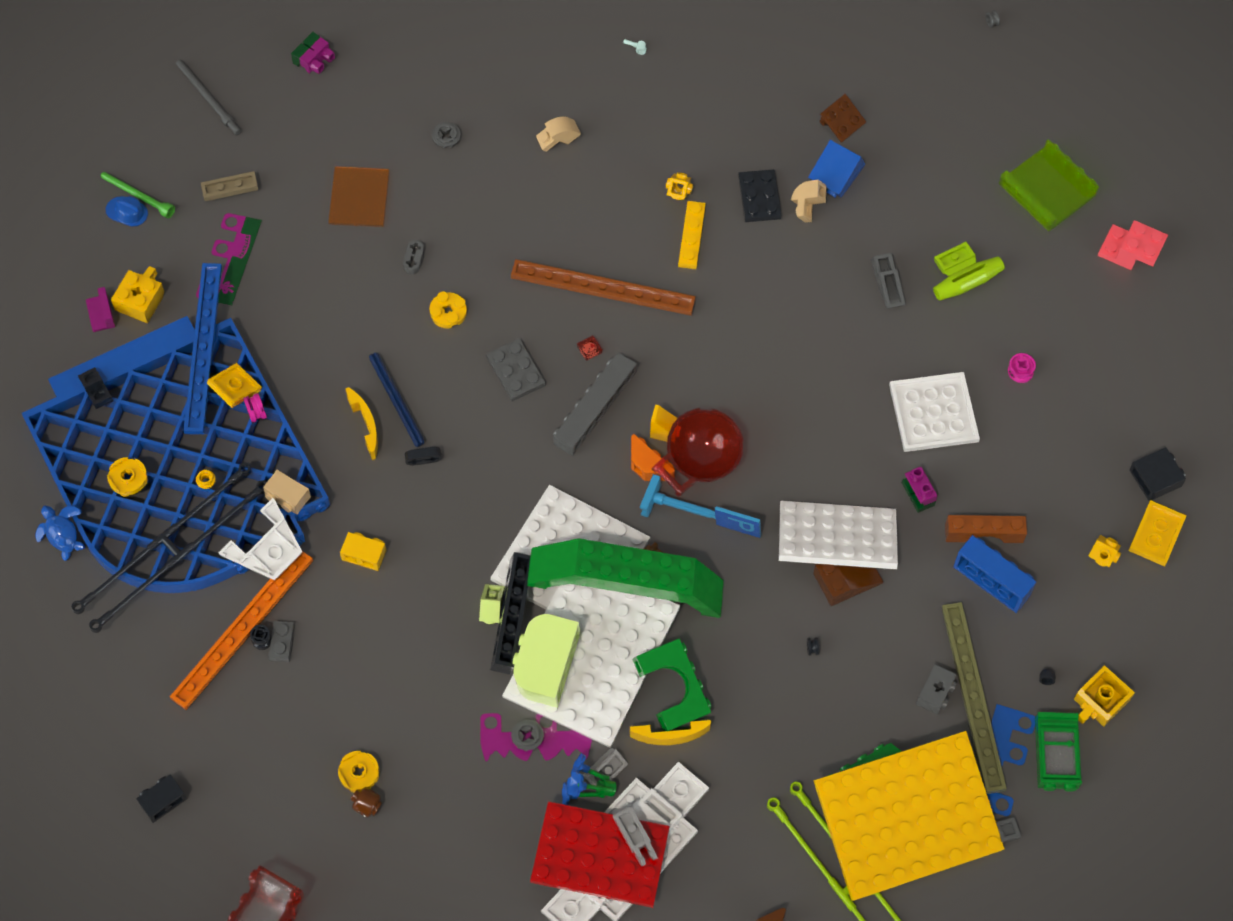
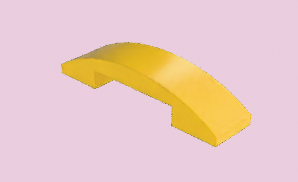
M349 387L345 388L353 413L359 410L362 413L370 433L364 436L365 443L371 459L375 460L378 451V438L372 413L365 401Z
M711 720L690 722L689 730L652 733L650 725L631 726L630 737L653 745L682 744L695 740L710 731Z

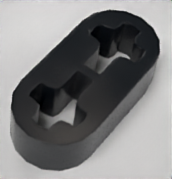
M439 447L412 449L404 454L405 462L410 466L435 463L442 459Z

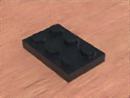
M775 170L738 172L745 222L780 220L782 215Z

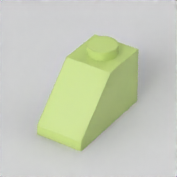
M485 584L480 602L479 621H483L486 624L499 623L505 586Z

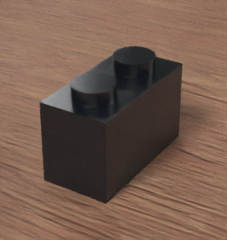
M170 774L167 777L160 778L152 788L143 790L136 800L151 822L154 823L187 800V798Z

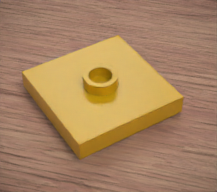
M238 363L207 380V384L231 408L242 403L244 397L248 396L250 398L253 394L260 392L262 388Z

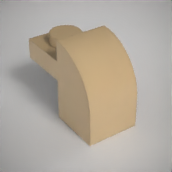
M557 117L546 122V128L536 137L542 150L547 152L559 141L570 144L581 133L575 120L568 117Z
M820 180L803 182L793 192L791 201L797 204L796 215L805 223L812 222L813 204L826 203V185Z

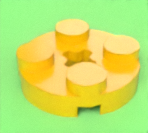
M443 291L438 293L430 303V316L433 322L441 328H452L454 325H460L466 318V303L464 298L458 294ZM450 307L453 311L445 313V308Z
M128 457L116 460L110 466V471L107 475L112 490L123 497L136 494L148 482L144 464L138 459L134 460ZM125 473L128 475L133 474L130 479L124 480Z
M353 751L342 758L338 769V776L342 785L351 792L361 791L364 787L370 789L378 781L379 766L371 754ZM356 767L364 769L362 775L353 774Z

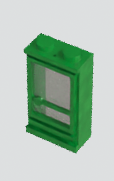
M1037 713L1035 717L1038 788H1044L1045 791L1064 789V791L1072 792L1081 786L1078 713Z

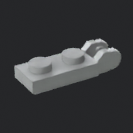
M632 806L614 814L613 819L630 850L635 854L641 866L646 864L645 858L640 852V849L646 847L652 860L657 859V855L651 845V840Z

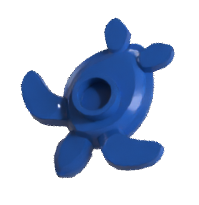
M44 505L41 513L46 519V523H41L37 527L35 538L37 542H41L46 535L51 545L62 551V559L67 561L71 556L70 552L74 549L77 551L85 549L82 542L76 541V528L69 520L72 516L82 514V511L75 506H66L56 516L53 508Z

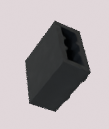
M1166 447L1134 461L1129 470L1148 501H1152L1182 487L1186 480L1183 469L1178 467L1174 455L1171 452L1169 453Z

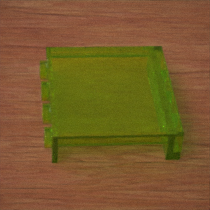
M1049 139L1046 140L1045 147L1010 173L1007 170L1003 172L999 184L1048 231H1051L1093 199L1099 188L1095 180L1090 179L1082 168L1073 163L1071 158L1065 155Z

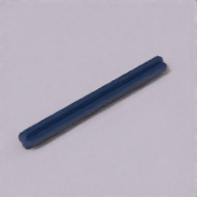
M377 352L371 354L369 360L416 447L424 445V439L382 359Z

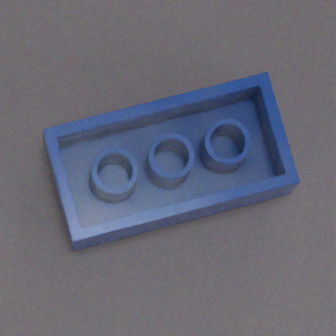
M973 535L959 550L953 566L1015 613L1029 599L1036 584V581L1029 573H1024L1018 569L1014 562L1007 561L1000 552L995 549L992 550L982 539L976 538Z

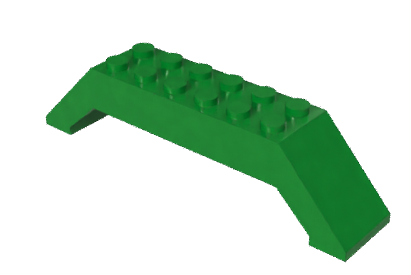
M578 538L533 547L530 555L527 586L547 589V587L574 584L687 603L701 612V615L720 618L724 580L696 558Z

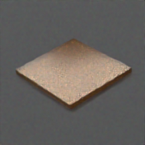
M335 167L328 223L332 225L383 227L389 169Z

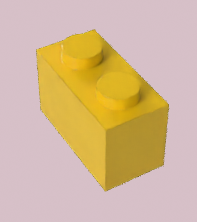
M348 532L340 555L343 561L379 571L386 553V546L378 538L370 539L358 532Z

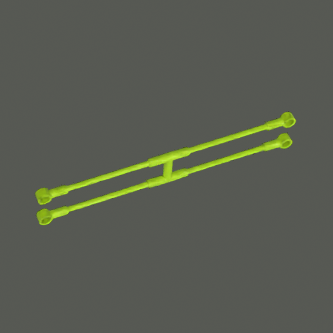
M793 782L790 786V793L799 798L831 837L827 824L811 805L810 799L802 790L801 783ZM798 786L800 790L794 791L792 787ZM775 797L770 798L767 802V808L774 812L782 823H785L828 879V883L847 908L854 913L859 921H866L848 896L847 886L842 888L837 880L829 874L790 823L789 818L779 806V800ZM775 802L777 806L771 807L770 803ZM880 892L873 894L895 921H901Z

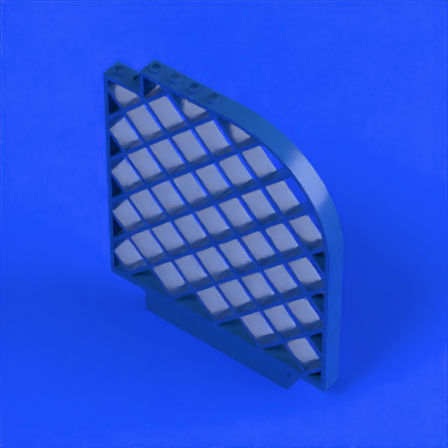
M188 316L49 378V383L56 397L22 412V416L66 505L82 509L86 498L108 504L100 524L78 519L79 515L72 516L93 557L112 575L131 561L137 546L147 548V545L153 541V539L141 536L149 516L176 524L185 516L193 495L206 499L215 492V490L202 489L197 486L196 476L198 473L204 470L205 466L228 473L224 483L227 482L228 478L239 470V465L242 463L248 446L271 452L264 471L251 468L250 475L243 476L257 481L264 480L268 482L273 475L272 473L279 455L301 460L302 465L295 481L307 487L310 495L319 497V499L303 506L298 514L280 509L287 524L291 522L296 531V534L293 535L299 546L305 542V538L297 522L307 520L311 515L317 512L321 513L330 506L325 490L231 318L216 324L211 373L218 374L230 367L213 362L220 344L242 351L237 363L245 369L248 362L253 372H246L262 386L259 396L267 418L265 419L279 422L282 425L275 442L252 436L259 419L254 423L249 419L244 433L221 427L228 409L248 414L244 401L231 408L218 394L208 392L207 403L217 405L219 409L213 423H205L204 434L208 436L201 453L178 448L184 433L186 404L181 416L161 411L159 408L166 392L184 397L188 395V386L171 382L178 364L191 367L192 356L188 354L193 351L195 329ZM167 364L161 379L145 375ZM94 367L108 391L124 384L118 399L112 397L113 401L104 405L105 407L113 408L106 427L84 422L92 402L78 375ZM135 383L157 389L149 407L128 402ZM267 399L273 409L264 407ZM80 404L74 419L59 415V413ZM123 411L145 417L137 436L115 430ZM154 420L176 426L169 445L146 439ZM48 423L69 428L62 447L40 442ZM79 432L101 437L93 456L71 451ZM287 436L289 437L293 447L284 445ZM217 437L239 443L232 462L209 456ZM111 440L133 446L128 456L129 459H138L142 449L164 455L157 474L147 472V483H151L152 486L144 503L122 498L120 494L114 491L111 495L90 489L98 469L109 472L110 466L114 463L103 459ZM47 455L57 457L54 466H52ZM173 458L196 463L188 483L166 477ZM67 460L89 466L80 486L59 480ZM125 473L124 480L130 479L133 474L128 475ZM307 473L314 485L304 482ZM231 484L212 499L216 503L208 521L191 517L182 525L206 532L218 522L225 504L236 507L244 498L229 494L233 485ZM161 487L184 493L176 512L154 507ZM66 493L76 495L72 505ZM260 494L252 502H248L241 508L248 510L241 530L221 525L199 543L196 552L192 551L183 558L192 561L184 581L162 582L158 581L159 576L144 590L161 593L196 591L220 583L237 574L247 572L249 569L231 560L227 561L206 555L205 553L213 534L236 540L235 544L241 550L245 543L256 545L262 536L251 534L249 531L256 514H262L260 510L266 505L261 503L264 494ZM117 507L140 513L132 534L109 527ZM179 529L169 537V539L173 543L176 539ZM85 531L95 534L92 543L88 539ZM105 537L127 543L118 567L108 562L99 553ZM163 543L154 549V551L160 553L150 577L165 566L164 564L169 555L174 556ZM201 564L220 569L195 579ZM126 571L118 577L119 580L137 588L148 580L128 574Z

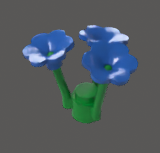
M581 753L573 764L571 777L568 778L567 782H563L562 804L569 805V800L577 799V797H613L616 792V782L611 781L610 776L602 775L590 769V766L584 764L586 756ZM579 772L590 773L601 780H598L596 785L583 782L584 776ZM586 788H587V789L596 790V792H581V791L585 790Z

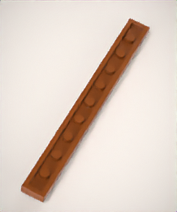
M515 259L511 272V279L690 316L692 315L696 297Z

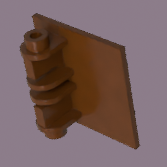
M846 94L842 95L820 113V124L822 126L828 125L840 142H843L866 123V120Z

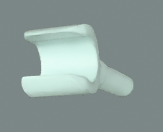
M624 39V43L635 47L638 54L644 55L647 48L644 41L637 43Z

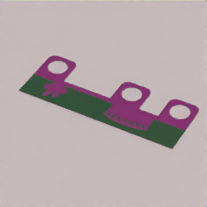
M231 213L224 215L221 228L235 231L237 234L234 242L221 239L216 240L211 251L214 256L228 258L221 276L218 303L232 306L262 220ZM227 218H236L237 224L234 227H228L225 224ZM224 243L228 246V250L222 254L216 251L217 245ZM200 284L196 293L197 298H199Z

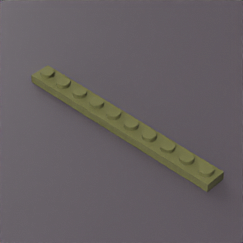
M962 602L942 605L944 621L986 794L1004 792L1007 788Z

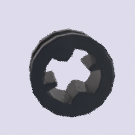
M817 637L813 640L807 638L808 656H811L812 653L819 655Z

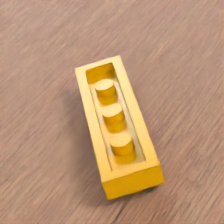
M687 201L678 267L697 268L706 203Z

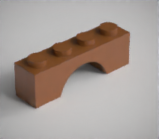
M948 515L945 523L946 542H966L973 535L974 537L999 538L1004 543H1024L1027 535L1026 516Z

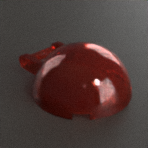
M696 408L687 411L672 424L667 437L668 454L652 467V470L660 474L676 491L675 494L678 497L696 482L706 483L721 480L737 467L742 458L743 436L741 431L729 416L716 409L710 411ZM671 461L678 472L689 479L682 486L664 469L663 466Z

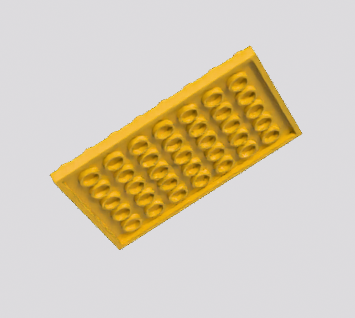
M966 731L813 780L851 901L1004 850Z

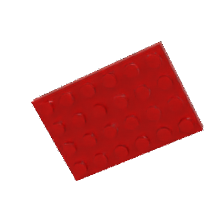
M548 801L530 883L653 908L670 826L639 820L650 838L651 845L657 855V859L652 860L646 847L641 848L640 852L646 862L644 866H641L615 823L613 814Z

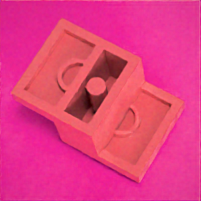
M1135 220L1129 231L1113 224L1098 256L1129 270H1132L1136 260L1153 267L1168 234Z

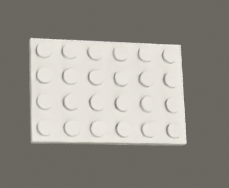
M780 501L779 561L897 569L896 509Z

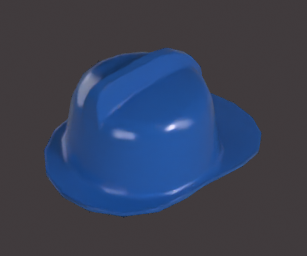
M131 196L115 197L107 203L105 208L109 218L131 227L143 224L148 216L145 205Z

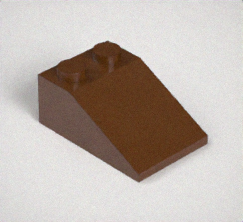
M815 564L813 575L831 606L883 584L878 571L872 567Z

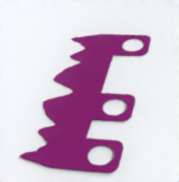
M485 713L480 717V745L485 761L489 760L490 755L494 751H497L505 758L509 750L519 759L527 761L533 750L526 752L525 750L518 749L512 741V732H501V715L498 713ZM539 714L536 715V722L540 724V719L543 717ZM494 717L497 720V726L493 729L486 728L484 724L486 718ZM554 721L550 727H542L544 738L541 745L537 748L546 761L557 756L561 749L564 750L567 756H570L575 749H578L586 756L587 760L592 739L571 729L570 731H557V723ZM532 732L522 733L524 735L523 742L528 738L533 739L531 737Z

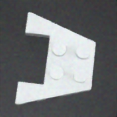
M272 498L260 512L274 526L247 554L231 540L219 552V555L275 581L302 554V550L276 501Z

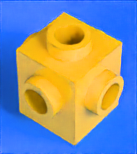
M674 173L671 178H668L666 183L667 195L676 200L685 199L692 192L693 184L690 183L691 178L687 177L685 173Z
M1100 535L1088 556L1094 559L1097 564L1110 567L1112 562L1117 563L1122 554L1118 552L1121 545L1113 538H1106Z

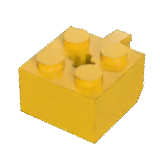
M149 266L144 274L128 270L111 298L115 311L148 324L164 296L162 283L155 279L157 276L156 268Z
M1104 665L1078 691L1074 698L1083 710L1078 715V721L1083 724L1091 717L1104 727L1131 700L1135 692Z

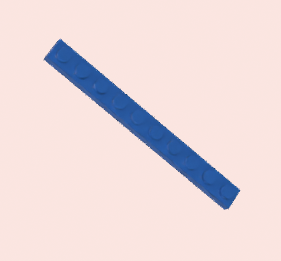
M202 263L184 434L204 435L209 392L207 380L211 374L222 272L221 264Z

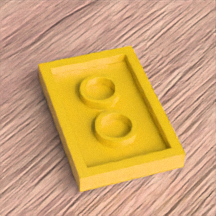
M1150 500L1128 551L1165 567L1186 515Z

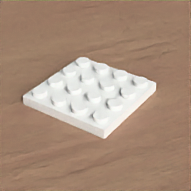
M964 372L890 381L889 387L904 452L979 442L980 437Z

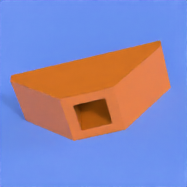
M633 434L631 436V469L644 481H651L653 474L660 476L661 481H672L675 478V468L668 461L665 462L655 449L652 450L648 447L642 437L638 438Z

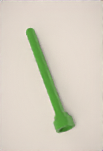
M106 172L101 173L102 179L159 209L160 214L165 218L169 219L174 214L175 206L169 202L161 203Z

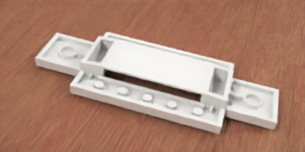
M678 762L654 789L651 788L650 790L640 780L635 778L604 813L614 815L632 806L639 820L670 826L661 874L698 833V830L686 821L684 817L709 791V787ZM560 889L541 910V913L550 921H590L601 910L613 921H618L633 904Z

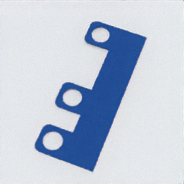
M996 704L991 726L1001 767L1004 761L1023 765L1028 752L1027 748L1009 741L1012 730L1026 734L1033 733L1035 716ZM1028 717L1032 723L1031 727L1028 729L1021 728L1019 726V719ZM1013 748H1019L1023 752V757L1020 760L1011 758L1010 751ZM1000 793L987 794L992 812L1003 816L1010 815L1014 803L1012 797ZM1003 798L1008 801L1009 807L1007 810L1000 811L997 809L996 801Z

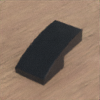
M95 367L78 375L95 409L113 401Z

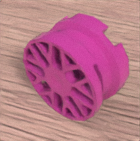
M1025 353L1014 355L1008 367L1010 378L1018 383H1025L1031 380L1036 368L1035 360Z
M258 393L253 394V397L249 398L247 396L243 398L252 423L256 422L259 418H267Z

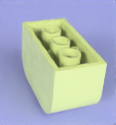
M550 614L536 616L529 622L525 634H521L519 639V653L516 652L513 658L514 678L517 688L523 697L558 708L581 634L579 622Z

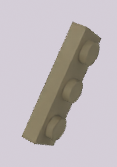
M254 171L201 182L205 201L258 190Z

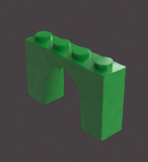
M680 638L632 659L639 677L660 669H671L677 672L685 683V695L678 705L656 714L663 732L673 730L711 713V703L702 692L703 685L700 679H697L695 676V666L691 660L689 661L686 655V645L680 641Z

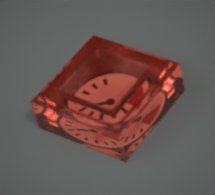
M593 335L577 343V347L586 361L602 353V348Z

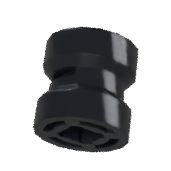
M264 625L254 626L250 631L253 646L258 650L268 649L271 644L269 629Z

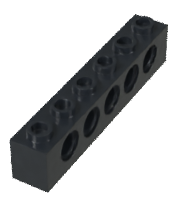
M514 552L510 559L491 662V671L510 675L514 668L513 658L518 648L528 591L527 581L530 555Z

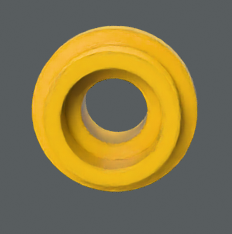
M202 470L196 476V483L202 489H209L216 482L214 473L209 470ZM204 479H209V481L203 482Z

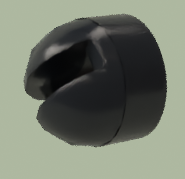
M1050 668L1043 669L1039 676L1040 683L1044 685L1055 683V672Z

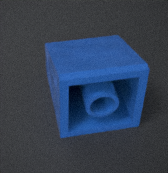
M830 140L808 178L810 181L820 180L824 183L828 195L834 198L836 196L842 198L864 168L865 162L861 156Z

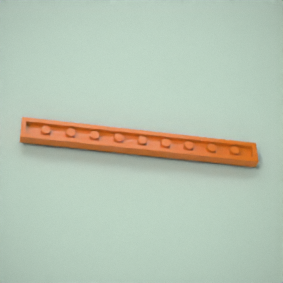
M302 551V554L275 581L270 579L170 695L171 700L185 710L190 707L250 636L251 629L263 621L313 562L312 557Z

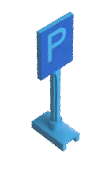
M653 474L640 505V509H642L641 516L647 518L654 503L664 504L707 518H714L718 526L758 538L761 537L760 519L717 506L714 512L701 506L667 497L665 494L659 493L662 484L661 477Z

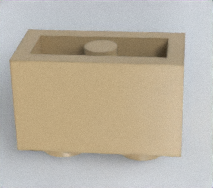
M278 470L275 471L263 487L265 497L269 501L273 498L289 513L292 511L298 514L311 497L307 487Z

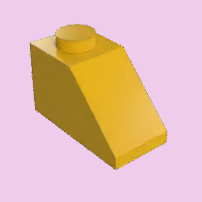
M655 404L651 419L650 438L672 443L674 436H678L680 428L677 425V418L660 405Z

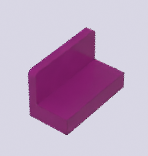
M105 287L97 288L99 296L86 299L93 332L115 327Z

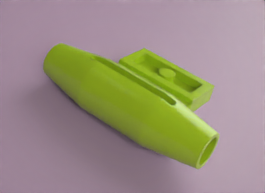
M964 242L934 257V261L941 272L949 277L933 287V292L939 301L961 295L988 282L1005 269L1004 263L999 256L976 262L975 253L968 243Z

